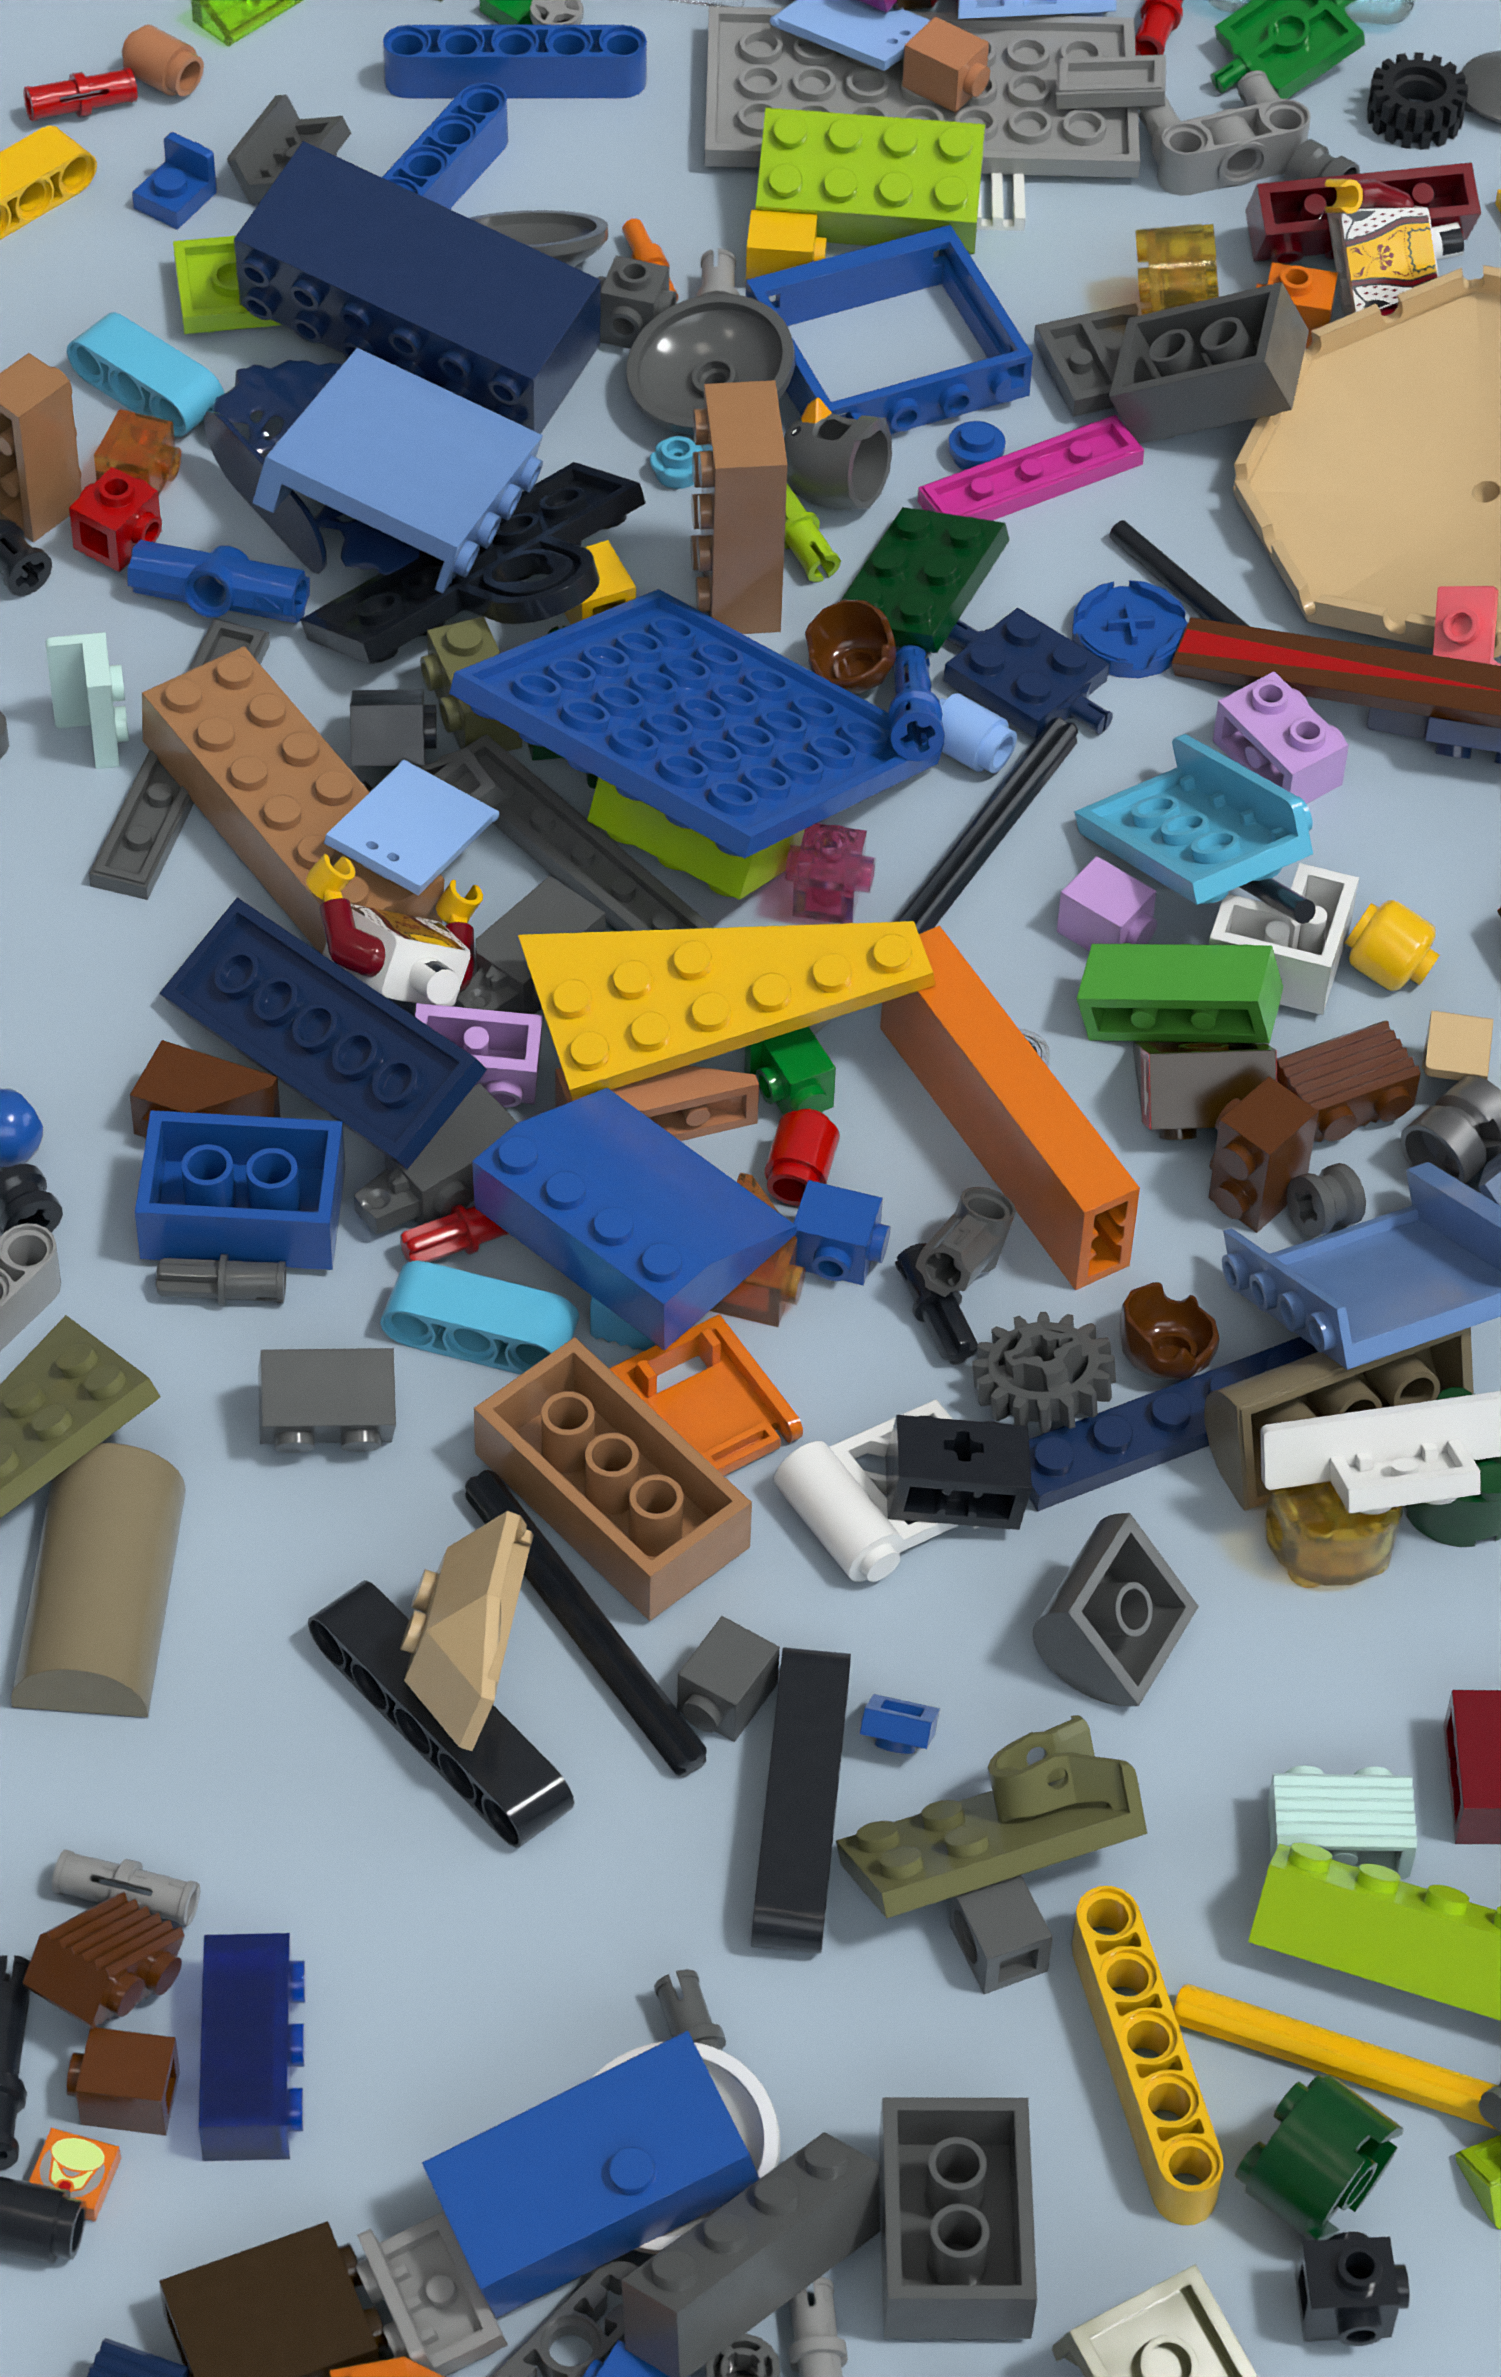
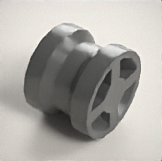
M1336 1163L1327 1166L1321 1170L1319 1176L1312 1173L1299 1175L1291 1179L1287 1187V1204L1292 1220L1297 1228L1308 1237L1315 1238L1331 1231L1334 1224L1340 1227L1354 1225L1360 1222L1365 1215L1366 1198L1364 1188L1354 1170L1346 1164Z

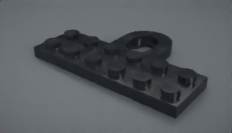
M573 462L536 483L530 492L522 491L519 503L509 520L501 518L497 533L489 547L486 549L480 546L477 558L468 575L462 577L457 574L444 593L435 590L444 561L420 550L419 558L388 575L378 574L301 618L307 640L368 664H375L391 659L398 653L399 647L418 636H426L429 629L444 626L445 620L462 610L505 624L537 622L569 611L588 599L596 591L600 583V576L594 557L590 550L581 546L582 540L599 530L610 529L622 524L627 519V514L646 504L639 482ZM535 574L549 575L539 581L521 582Z

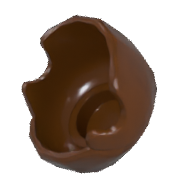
M842 600L823 608L808 624L805 631L809 655L808 662L811 671L853 694H861L882 684L896 661L895 639L889 621L881 610L866 600Z
M1153 1282L1131 1290L1122 1304L1120 1315L1122 1352L1134 1368L1156 1378L1176 1380L1191 1378L1210 1365L1218 1350L1220 1338L1215 1319L1199 1307L1195 1296L1189 1295L1181 1301H1175L1166 1296L1163 1285L1160 1282Z

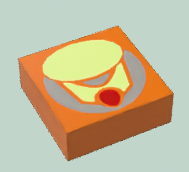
M51 2128L29 2182L69 2190L71 2198L86 2202V2219L96 2222L121 2160L120 2147Z

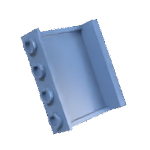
M356 348L267 454L252 503L274 513L292 490L306 495L443 560L444 563L435 590L444 593L457 574L462 577L468 575L477 558L480 546L487 549L493 541L501 518L506 520L511 518L521 498L522 490L530 492L534 487L543 466V461L536 458L543 435Z
M1426 1162L1406 1169L1412 1206L1269 1254L1234 1229L1224 1230L1227 1254L1222 1257V1269L1229 1287L1234 1292L1240 1293L1257 1305L1262 1312L1268 1313L1285 1325L1290 1332H1295L1313 1345L1318 1352H1323L1348 1370L1501 1317V1206L1432 1163Z

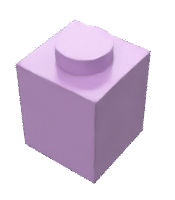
M1096 856L1061 891L1057 932L1090 951L1092 944H1148L1157 926V920L1153 918L1156 890Z

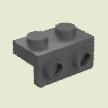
M276 95L228 155L227 161L248 202L259 203L303 141L337 156L338 150L351 135V132L343 116L299 119L287 95Z

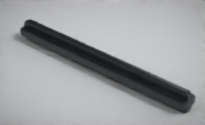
M1056 717L1049 721L893 922L914 921L919 934L937 925L1075 747L1078 729L1074 723H1067L1061 717Z
M484 1470L477 1476L471 1477L465 1484V1489L467 1490L465 1498L485 1524L509 1511L520 1515L527 1525L526 1529L533 1533L524 1576L676 1775L686 1777L694 1770L700 1769L706 1763V1746L499 1476L491 1470Z

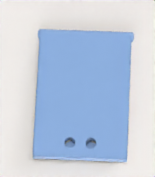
M796 0L770 18V24L773 27L883 71L904 57L905 44L931 21L904 9L897 10L891 7L886 13L859 0Z
M402 760L386 778L326 834L324 844L419 896L492 822L498 819L499 811L414 764Z

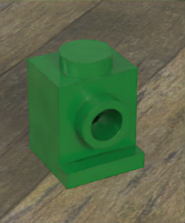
M809 1026L745 1047L744 1073L756 1075L760 1092L768 1104L776 1103L783 1115L800 1109H814L823 1112L834 1107L836 1067Z

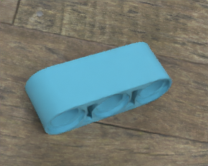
M116 312L108 313L67 345L68 360L82 379L174 437H183L204 420L206 412L212 411L216 397L224 394L219 380L206 367Z
M412 1261L402 1266L382 1314L380 1324L382 1330L391 1339L408 1347L521 1375L570 1341L580 1316L578 1309L570 1301L551 1292L430 1262Z

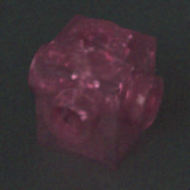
M816 823L805 829L801 846L790 845L785 881L794 882L792 916L840 924L853 923L859 893H871L875 873L876 857L865 856L866 830Z

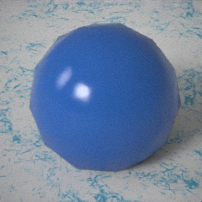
M10 1088L0 1089V1168H9L26 1163L38 1151L43 1138V1125L34 1108L19 1092Z

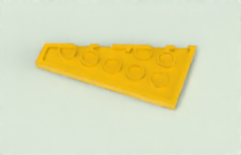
M914 921L518 935L572 1101L605 1088L612 1090L935 986L934 973Z

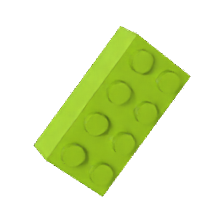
M765 107L756 210L817 214V237L827 238V243L873 246L951 225L968 253L975 254L985 124Z

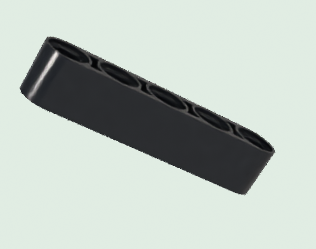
M366 1580L361 1581L308 1619L309 1631L325 1657L509 1845L515 1848L521 1847L574 1807L573 1794L563 1776L494 1705L489 1712L473 1751L460 1748L404 1681L411 1653L401 1650L400 1647L409 1619L374 1584Z
M783 1647L753 1911L751 1947L811 1953L822 1952L849 1686L850 1653Z

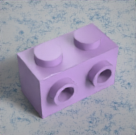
M1275 672L1218 700L1213 742L1230 759L1292 794L1301 797L1306 804L1343 784L1349 744L1335 726L1326 723L1308 705L1301 692L1297 689H1292Z
M416 1003L415 1017L477 1058L487 1069L476 1085L481 1083L504 1108L515 1107L521 1103L535 1104L543 1015Z

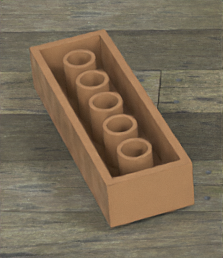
M245 646L142 692V740L149 750H153L158 756L160 763L180 787L183 785L195 805L319 953L323 954L327 942L319 909L324 900L310 891L306 884V877L311 868L324 854L328 855L332 866L340 857L348 858L353 864L356 872L355 877L341 891L342 897L348 899L351 904L442 923V919L436 912V904L444 892L445 879L441 875L418 896L324 844L326 834L370 792Z

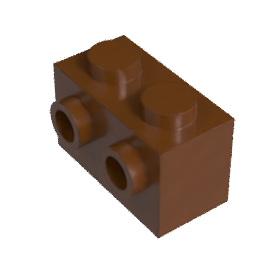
M1270 1076L1242 1101L1236 1098L1229 1102L1220 1113L1215 1124L1218 1136L1215 1153L1209 1164L1212 1176L1208 1198L1226 1216L1238 1219L1258 1233L1288 1206L1287 1187L1291 1179L1308 1173L1319 1111Z

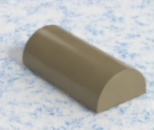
M1471 1327L1348 1370L1323 1352H1317L1208 1394L1205 1401L1204 1418L1209 1445L1217 1468L1239 1505L1246 1511L1314 1485L1308 1484L1269 1490L1265 1487L1261 1478L1260 1430L1264 1425L1433 1401L1437 1399L1443 1390L1450 1387L1464 1388L1474 1394Z
M100 1443L51 1480L11 1694L12 1707L148 1717L186 1493L185 1483L179 1471L159 1455L131 1445Z

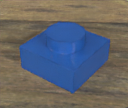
M873 1694L864 1708L860 1734L876 1738L875 1745L883 1750L901 1754H912L915 1752L916 1747L928 1748L935 1736L940 1708Z

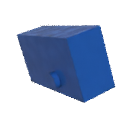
M688 2030L422 2162L475 2280L496 2318L726 2204L760 2179L751 2156Z

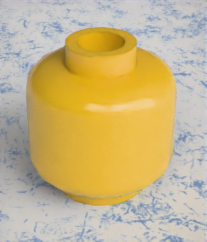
M1388 900L1380 907L1370 903L1344 942V944L1352 948L1349 953L1351 966L1389 991L1401 989L1409 979L1420 985L1440 956V954L1430 948L1436 938V929L1433 924L1395 900Z

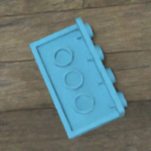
M1187 734L1180 735L1172 740L1177 768L1074 811L1080 834L1196 905L1218 902L1224 899L1230 890L1251 881L1273 878L1281 872L1283 867L1313 855L1309 830L1313 826L1312 816L1308 806L1301 797L1292 794Z

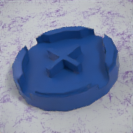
M1129 580V586L1114 587V582L1100 584L1084 594L1074 609L1072 641L1110 664L1108 674L1112 676L1140 679L1161 674L1172 667V660L1188 624L1185 619L1186 612L1181 602L1167 590L1145 581Z

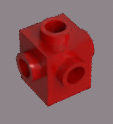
M114 467L108 469L95 483L87 485L80 493L78 499L69 506L73 549L118 572L130 563L132 550L137 542L140 540L156 542L162 532L158 490L143 479L134 478Z

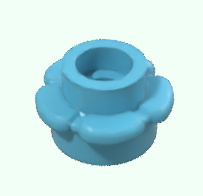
M673 436L659 442L655 447L656 452L650 455V465L655 471L657 480L664 486L673 489H683L694 485L692 452L703 451V448L700 445H695V441L683 436Z

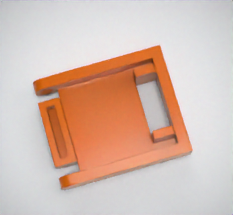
M720 1314L688 1329L665 1351L658 1345H655L609 1368L723 1476L779 1449L781 1438L775 1430H778L789 1443L801 1438L803 1435V1427L797 1414ZM696 1356H699L707 1366V1369L657 1393L658 1375Z

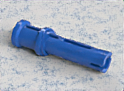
M907 645L896 651V661L892 666L896 695L890 703L888 712L891 724L890 739L894 750L899 756L910 761L919 762L932 758L940 751L944 743L945 732L941 722L943 713L940 700L931 692L929 658L925 659L926 652L924 649L914 645ZM907 665H908V673L905 672V667H906ZM923 738H927L926 745L922 744Z

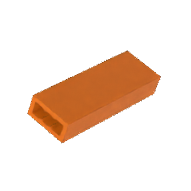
M940 925L920 933L919 936L934 973L935 986L882 1002L880 1029L1002 1193L1012 1201L1017 1213L1075 1290L1130 1266L1140 1187Z

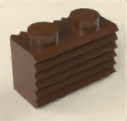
M1384 1020L1277 1058V1082L1319 1111L1314 1142H1322L1324 1139L1327 1141L1340 1140L1349 1135L1359 1125L1365 1127L1370 1121L1376 1123L1379 1119L1384 1122L1396 1120L1415 1105L1421 1075L1419 1066L1414 1065L1413 1057L1408 1056L1407 1049L1402 1047L1401 1040L1396 1038L1395 1031L1390 1029L1388 1021Z
M122 1892L40 1934L24 1977L23 1985L75 2019L94 2029L97 2024L101 2025L105 2019L109 2021L113 2015H118L119 2017L127 2015L136 2003H140L143 1998L147 1999L150 1994L160 1996L172 1986L182 1966V1960L177 1955L185 1935L182 1927L173 1929L170 1919L162 1922L159 1912L151 1915L148 1906L139 1908L136 1899L128 1901L125 1892Z

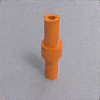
M637 218L626 221L622 226V232L633 252L631 259L669 267L661 247L658 244L652 243L642 221ZM669 277V290L676 292L678 301V293Z

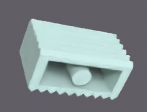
M1307 1765L1290 1768L1285 1773H1273L1267 1800L1271 1860L1279 1843L1290 1847L1293 1843H1308L1330 1852L1332 1860L1358 1868L1361 1864H1377L1397 1872L1402 1880L1410 1877L1417 1850L1412 1776L1393 1775L1390 1770L1382 1767H1366L1356 1771L1354 1774H1324L1321 1769Z

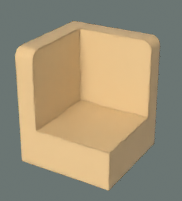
M1431 1010L1423 1052L1422 1069H1424V1073L1429 1077L1458 1081L1464 1076H1478L1487 1080L1494 1019Z

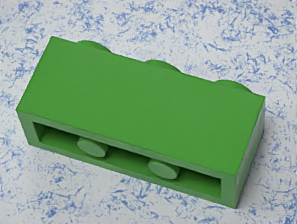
M1092 944L1076 999L1089 1040L1270 1043L1283 992V984L1272 945Z

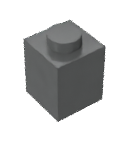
M721 1616L678 1673L677 1710L696 1728L705 1732L715 1731L735 1742L778 1684L780 1647Z

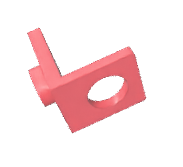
M1494 586L1438 587L1433 655L1501 666V664L1494 660L1498 605L1497 588Z

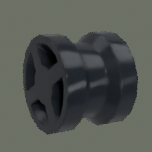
M18 1164L0 1172V1230L2 1234L14 1226L25 1223L38 1224L47 1228L52 1233L63 1216L62 1207L52 1193L46 1192L47 1181L41 1170L35 1165Z

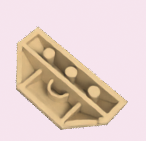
M506 1511L447 1547L436 1573L427 1569L424 1570L411 1608L416 1610L411 1615L400 1647L401 1650L411 1653L404 1681L460 1748L473 1751L495 1701L498 1681L533 1539V1533L526 1529L527 1525L522 1517Z

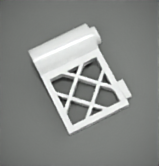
M937 1399L902 1414L952 1419ZM895 1418L830 1447L823 1441L807 1443L785 1458L774 1476L776 1487L852 1581L861 1582L869 1580L870 1582H875L885 1578L899 1564L900 1552L959 1526L919 1521L908 1525L905 1520L888 1519L887 1496L883 1495H887L886 1476L864 1471L855 1459L867 1453L882 1457L886 1456Z

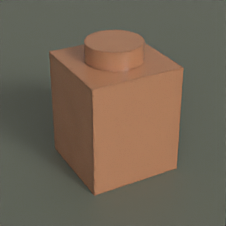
M935 16L905 44L902 87L956 113L972 97H978L988 84L990 78V68L987 66L989 42Z

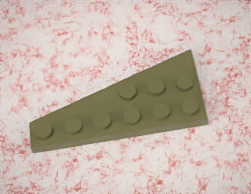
M67 1315L59 1321L0 1384V1518L161 1398L148 1376Z

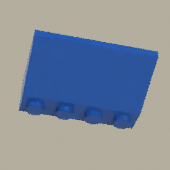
M609 1088L602 1089L518 1122L472 1161L474 1203L478 1211L664 1351L797 1234V1226Z

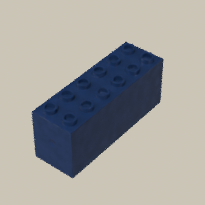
M305 141L298 147L234 238L240 305L244 306L255 317L278 322L294 330L302 339L310 343L320 342L343 353L347 359L356 348H359L539 434L543 432L600 346V279Z

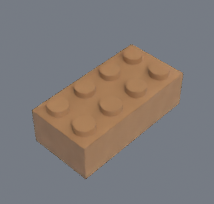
M776 381L704 384V409H693L695 445H703V451L692 452L694 488H702L701 494L691 495L693 529L701 530V535H691L690 538L692 570L703 571L704 576L696 577L697 610L708 612L710 617L742 634L781 632L788 464Z
M576 1337L474 1407L475 1454L649 1621L750 1548L752 1502Z

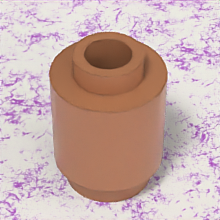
M144 25L130 33L122 47L123 67L131 68L135 78L169 96L176 94L180 96L189 95L195 90L202 78L204 62L201 57L197 56L196 50L187 43L153 25Z

